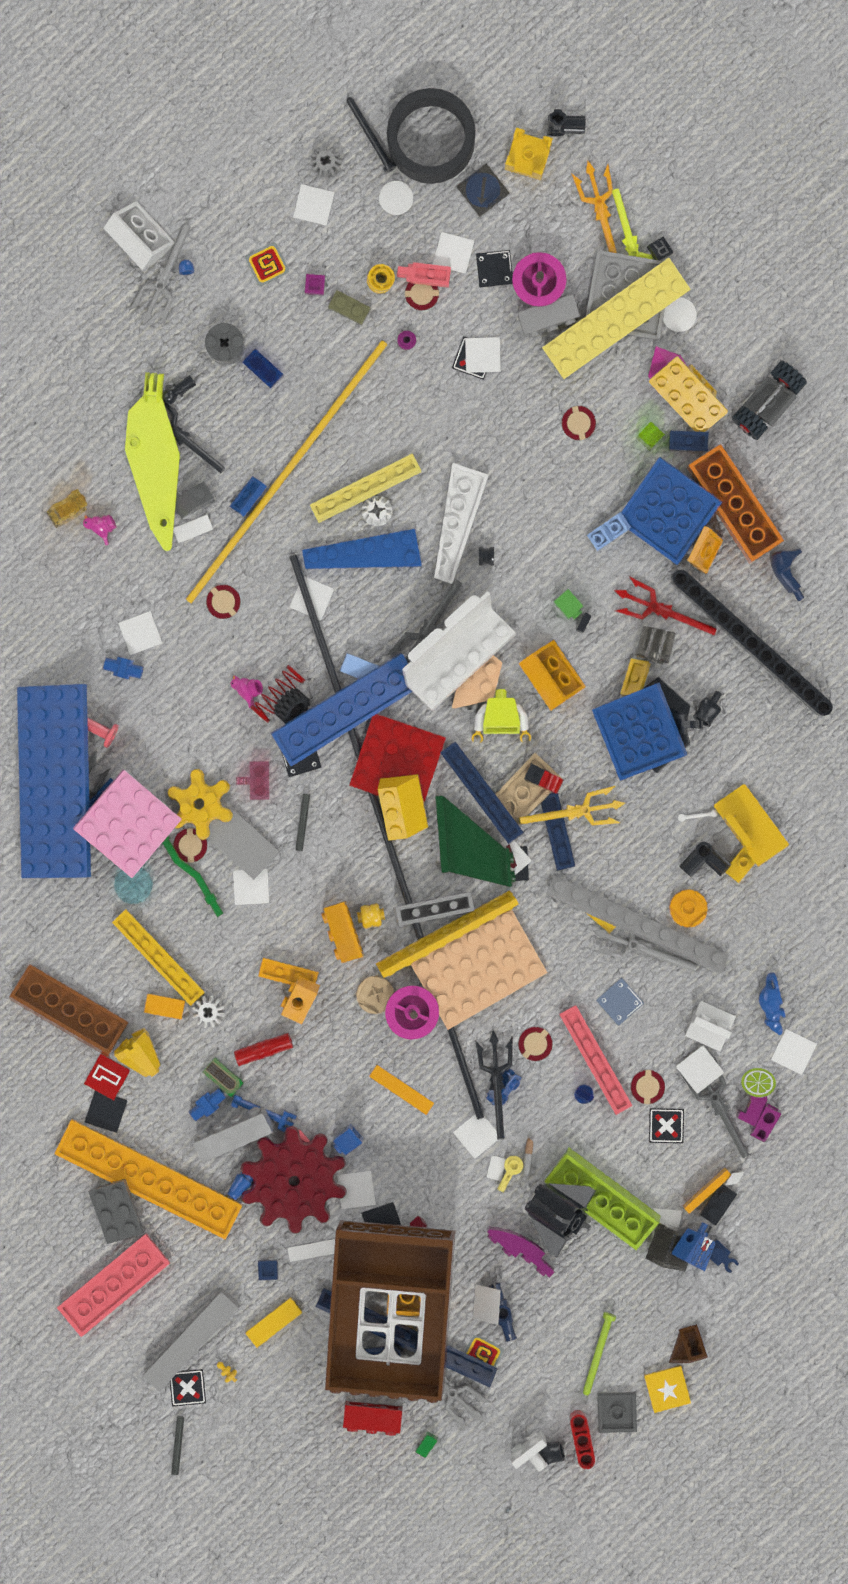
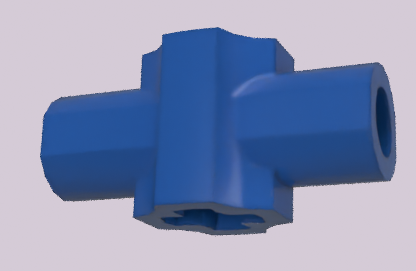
M106 657L103 670L114 672L113 676L130 679V677L141 679L144 667L133 664L134 661L117 657V660Z
M220 1088L212 1094L207 1092L195 1102L197 1105L189 1110V1114L195 1121L204 1115L208 1117L220 1108L218 1104L226 1099V1095Z

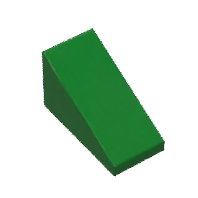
M427 1431L415 1452L426 1458L438 1441V1437Z

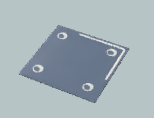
M622 978L596 1000L618 1026L644 1004Z

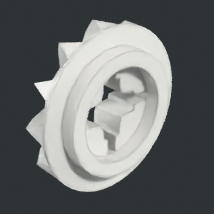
M373 496L364 502L362 516L368 524L382 526L390 520L392 506L383 496ZM375 503L378 505V508L385 509L380 512V519L377 518L375 513L371 512V510H374Z

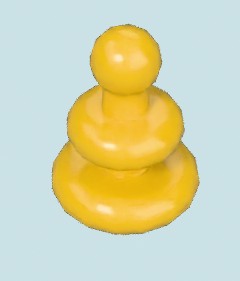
M223 1362L217 1363V1367L222 1370L221 1375H226L224 1381L228 1383L232 1380L235 1383L237 1381L235 1378L237 1370L230 1371V1366L225 1367Z

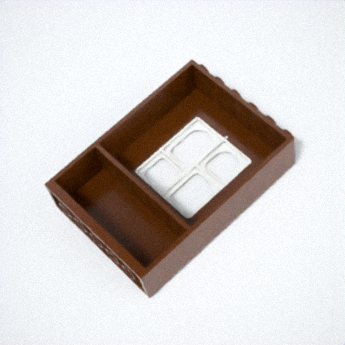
M340 1220L335 1235L325 1390H329L334 1394L349 1392L350 1395L368 1394L370 1397L382 1395L388 1396L390 1399L403 1397L410 1401L424 1399L430 1403L442 1401L445 1388L456 1230ZM367 1291L386 1292L389 1294L387 1323L379 1324L364 1321L365 1293ZM399 1294L420 1296L419 1317L398 1316L396 1314L397 1296ZM397 1324L415 1325L419 1328L417 1351L409 1358L400 1357L394 1350L395 1325ZM364 1331L386 1333V1346L382 1353L371 1355L364 1350L362 1346Z

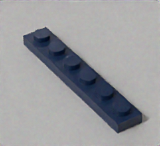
M456 741L440 752L508 844H511L524 834Z

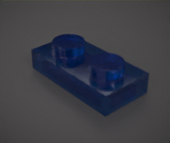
M256 349L242 362L270 389L284 376L280 370Z

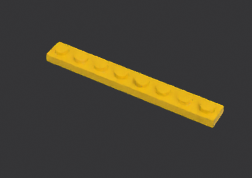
M509 890L375 964L383 978L391 976L396 971L410 966L416 960L428 956L429 953L436 949L442 948L447 943L461 938L469 931L479 928L480 925L494 920L500 914L512 910L515 906L519 905L518 901Z

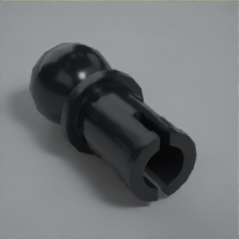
M188 375L178 384H173V390L167 389L163 392V401L167 404H173L177 400L178 395L183 397L184 393L196 386L195 381Z

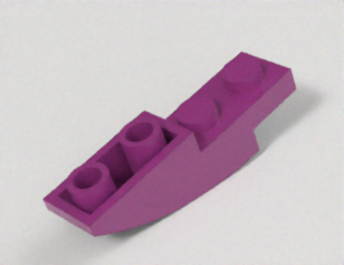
M491 1226L487 1228V1237L496 1244L498 1242L501 1244L503 1252L509 1257L513 1255L516 1258L522 1253L521 1257L530 1264L532 1262L537 1266L535 1268L536 1271L543 1277L547 1275L550 1278L554 1274V1268L542 1258L545 1255V1250L538 1244L511 1230Z

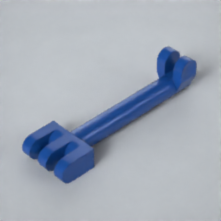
M238 1095L234 1096L231 1106L237 1109L239 1106L247 1110L254 1107L260 1108V1106L248 1102ZM266 1109L270 1119L279 1123L277 1129L283 1132L287 1129V1127H284L285 1124L289 1126L294 1124V1122L287 1120L288 1117L295 1120L297 1115L288 1111H284L283 1116Z

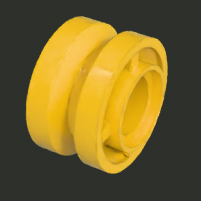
M385 264L373 266L367 275V285L374 293H386L391 289L395 281L393 270ZM383 275L385 282L379 283L376 280V276Z

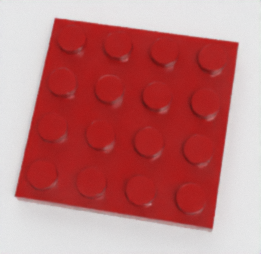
M378 714L372 716L349 786L379 796L378 786L380 779L418 775L423 801L425 802L446 737Z

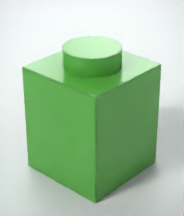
M569 589L553 602L568 620L571 617L576 619L582 613L580 609L583 608V605Z

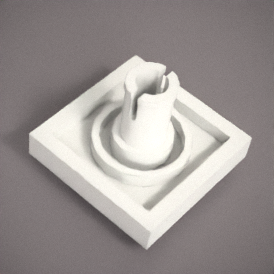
M541 1430L538 1433L536 1431L527 1437V1441L521 1445L519 1443L511 1450V1463L516 1469L528 1460L531 1461L538 1472L548 1465L538 1453L547 1446L546 1436Z

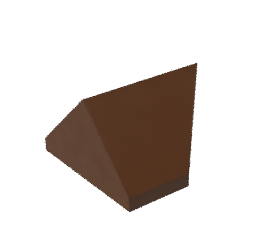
M697 1324L679 1329L669 1363H693L708 1358Z

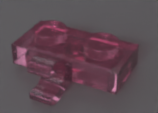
M269 761L250 762V777H236V785H250V800H269Z

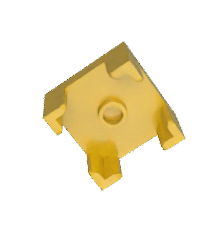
M516 127L510 152L506 159L505 170L542 180L553 138L543 136V139L527 135L525 130Z

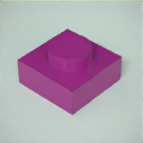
M306 274L305 294L324 296L326 276Z

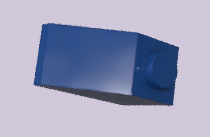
M349 1124L333 1139L335 1143L333 1147L338 1153L341 1154L343 1152L347 1155L363 1142V1137L352 1124Z

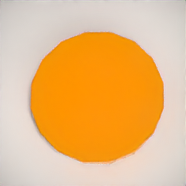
M691 889L676 893L669 905L673 921L683 927H695L701 924L706 918L708 911L704 896L698 891Z

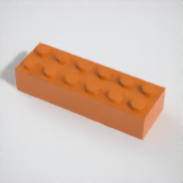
M721 444L687 466V470L695 482L722 501L716 514L749 564L784 541Z

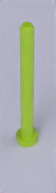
M604 1312L602 1316L605 1320L583 1389V1394L587 1396L590 1394L611 1323L617 1317L608 1312Z

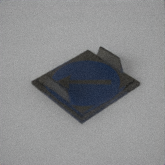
M487 163L456 186L479 217L510 194Z

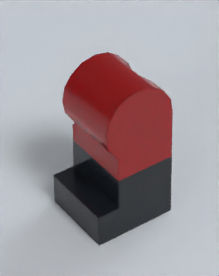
M532 763L524 778L526 782L558 794L564 779Z

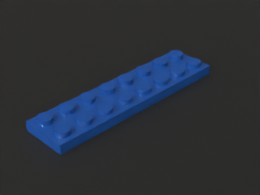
M402 653L398 654L271 732L272 737L289 765L293 766L410 694L412 691L405 684L402 670L408 664Z

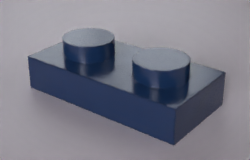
M670 430L669 451L708 452L709 432Z

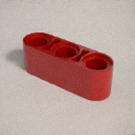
M575 1410L570 1415V1425L578 1463L583 1469H591L595 1464V1456L587 1417L583 1411ZM576 1417L584 1419L580 1425L575 1424L573 1421ZM580 1436L588 1438L585 1443H579L577 1439ZM584 1455L591 1456L589 1462H583L581 1458Z

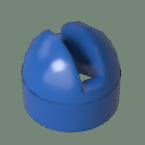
M183 260L180 262L178 267L180 275L194 273V266L191 261Z

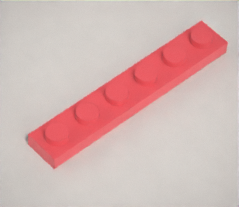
M574 1005L560 1013V1017L614 1113L617 1115L633 1106L577 1006Z

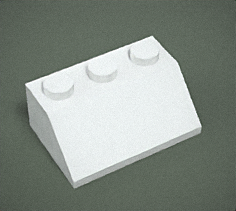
M137 201L113 213L104 226L106 232L142 270L153 265L175 244Z

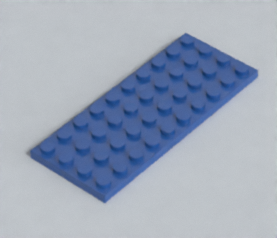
M87 684L17 687L21 878L91 877L90 843L73 829L90 809Z

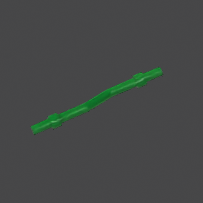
M168 835L162 843L174 864L195 879L205 896L204 900L207 905L210 904L215 915L219 917L224 914L216 901L218 900L214 893H211L201 874L180 859Z

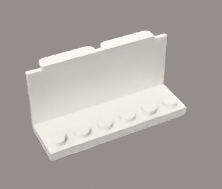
M488 591L481 598L476 595L471 596L445 620L444 623L447 628L444 631L439 628L435 629L408 654L411 662L402 669L405 684L431 711L437 708L516 635V632L492 609L491 595Z

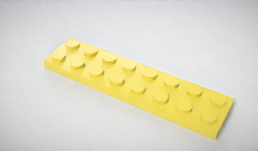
M667 258L543 346L542 349L562 378L565 379L691 289L670 258Z

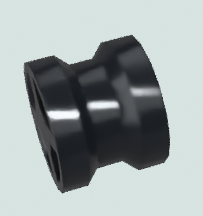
M479 546V566L484 564L494 566V547L487 549Z

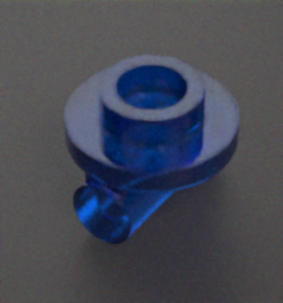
M582 1084L575 1089L574 1096L579 1103H591L594 1099L593 1090L590 1086Z

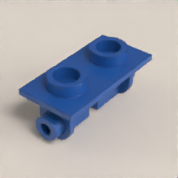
M510 1068L502 1074L504 1078L503 1084L506 1088L501 1090L502 1105L508 1100V1095L511 1091L519 1087L520 1080L522 1079L521 1076L515 1074ZM489 1090L486 1099L495 1106L493 1101L494 1091Z

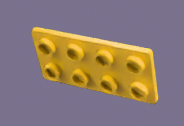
M678 356L649 379V383L695 432H706L728 413L725 406L716 398L717 391L692 364L687 367Z
M745 784L714 804V808L758 867L789 846L787 840Z

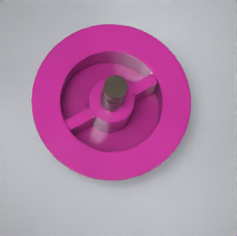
M542 252L532 253L522 258L516 265L512 278L513 287L518 297L525 303L537 307L547 306L554 303L563 294L566 286V272L561 262L554 256Z
M405 986L395 991L389 998L385 1008V1017L390 1029L399 1037L410 1040L419 1039L428 1035L436 1026L439 1018V1007L436 999L428 990L419 986Z

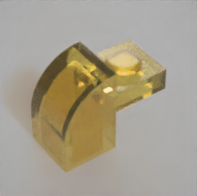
M76 489L64 500L53 504L46 513L55 528L72 521L87 510L86 499Z

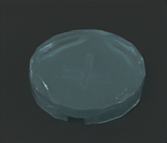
M140 868L133 878L121 870L114 882L115 892L123 902L138 904L150 896L153 889V881L144 868Z

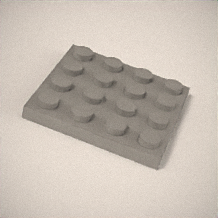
M597 250L586 316L663 261ZM665 308L628 335L660 340Z

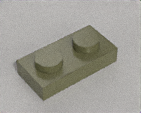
M336 290L328 309L362 326L371 307Z

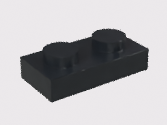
M722 1184L715 1190L701 1211L700 1216L716 1226L737 1196V1193Z

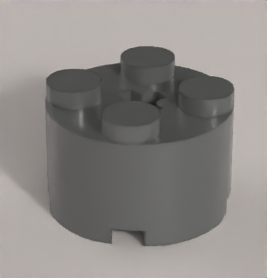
M223 322L213 326L208 331L205 338V347L213 361L222 365H231L242 358L245 342L238 328ZM223 341H224V342H227V341H228L229 346H228V347H226V346H223V347H222V344H221V343H222Z

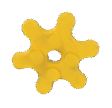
M194 769L190 773L191 784L188 788L181 789L177 786H172L168 789L167 795L171 800L177 801L180 806L176 815L182 820L175 828L178 829L186 823H192L196 827V836L201 840H205L210 835L209 825L212 820L219 819L222 822H229L233 818L232 811L223 807L220 802L221 797L229 791L230 784L226 780H220L215 785H207L204 781V772L200 769ZM197 799H203V808L197 809L194 802Z

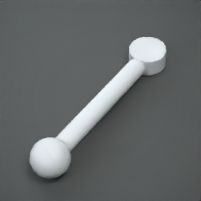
M712 810L708 813L680 814L678 820L683 822L685 819L716 817L718 812Z

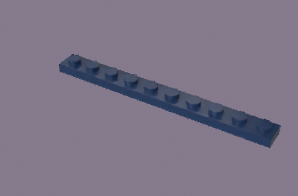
M323 1288L315 1307L330 1314L332 1291ZM364 1307L365 1322L387 1323L388 1317ZM403 1324L395 1325L394 1344L416 1353L418 1331ZM368 1331L381 1338L386 1339V1333L384 1332ZM449 1345L447 1346L446 1368L490 1388L498 1368Z

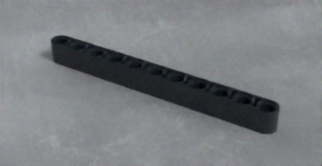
M677 570L671 576L672 585L818 716H826L832 712L833 705L828 698L688 572ZM677 574H682L685 577L683 584L676 582L675 576ZM691 587L699 589L697 597L690 595L689 590ZM711 600L714 604L713 609L707 610L704 607V601ZM721 612L728 616V620L725 623L720 622L718 619V615ZM735 625L742 628V633L739 636L735 635L732 631ZM749 638H753L756 641V647L753 649L747 646ZM763 651L770 653L769 661L762 660L761 653ZM777 664L784 666L785 671L783 674L776 672L775 667ZM791 677L798 678L799 685L797 687L790 685ZM807 689L813 692L811 700H807L804 697V692ZM821 702H824L828 707L825 713L820 712L818 709V705Z

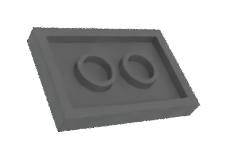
M126 1179L98 1186L88 1191L107 1244L144 1233Z

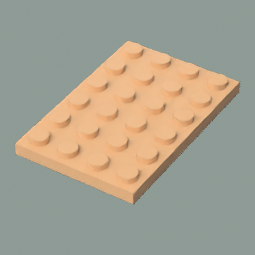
M512 910L500 914L494 920L480 925L479 928L469 931L461 938L447 943L444 947L436 949L429 953L428 956L422 957L411 964L423 988L428 990L436 999L439 1007V1016L447 1030L547 973Z

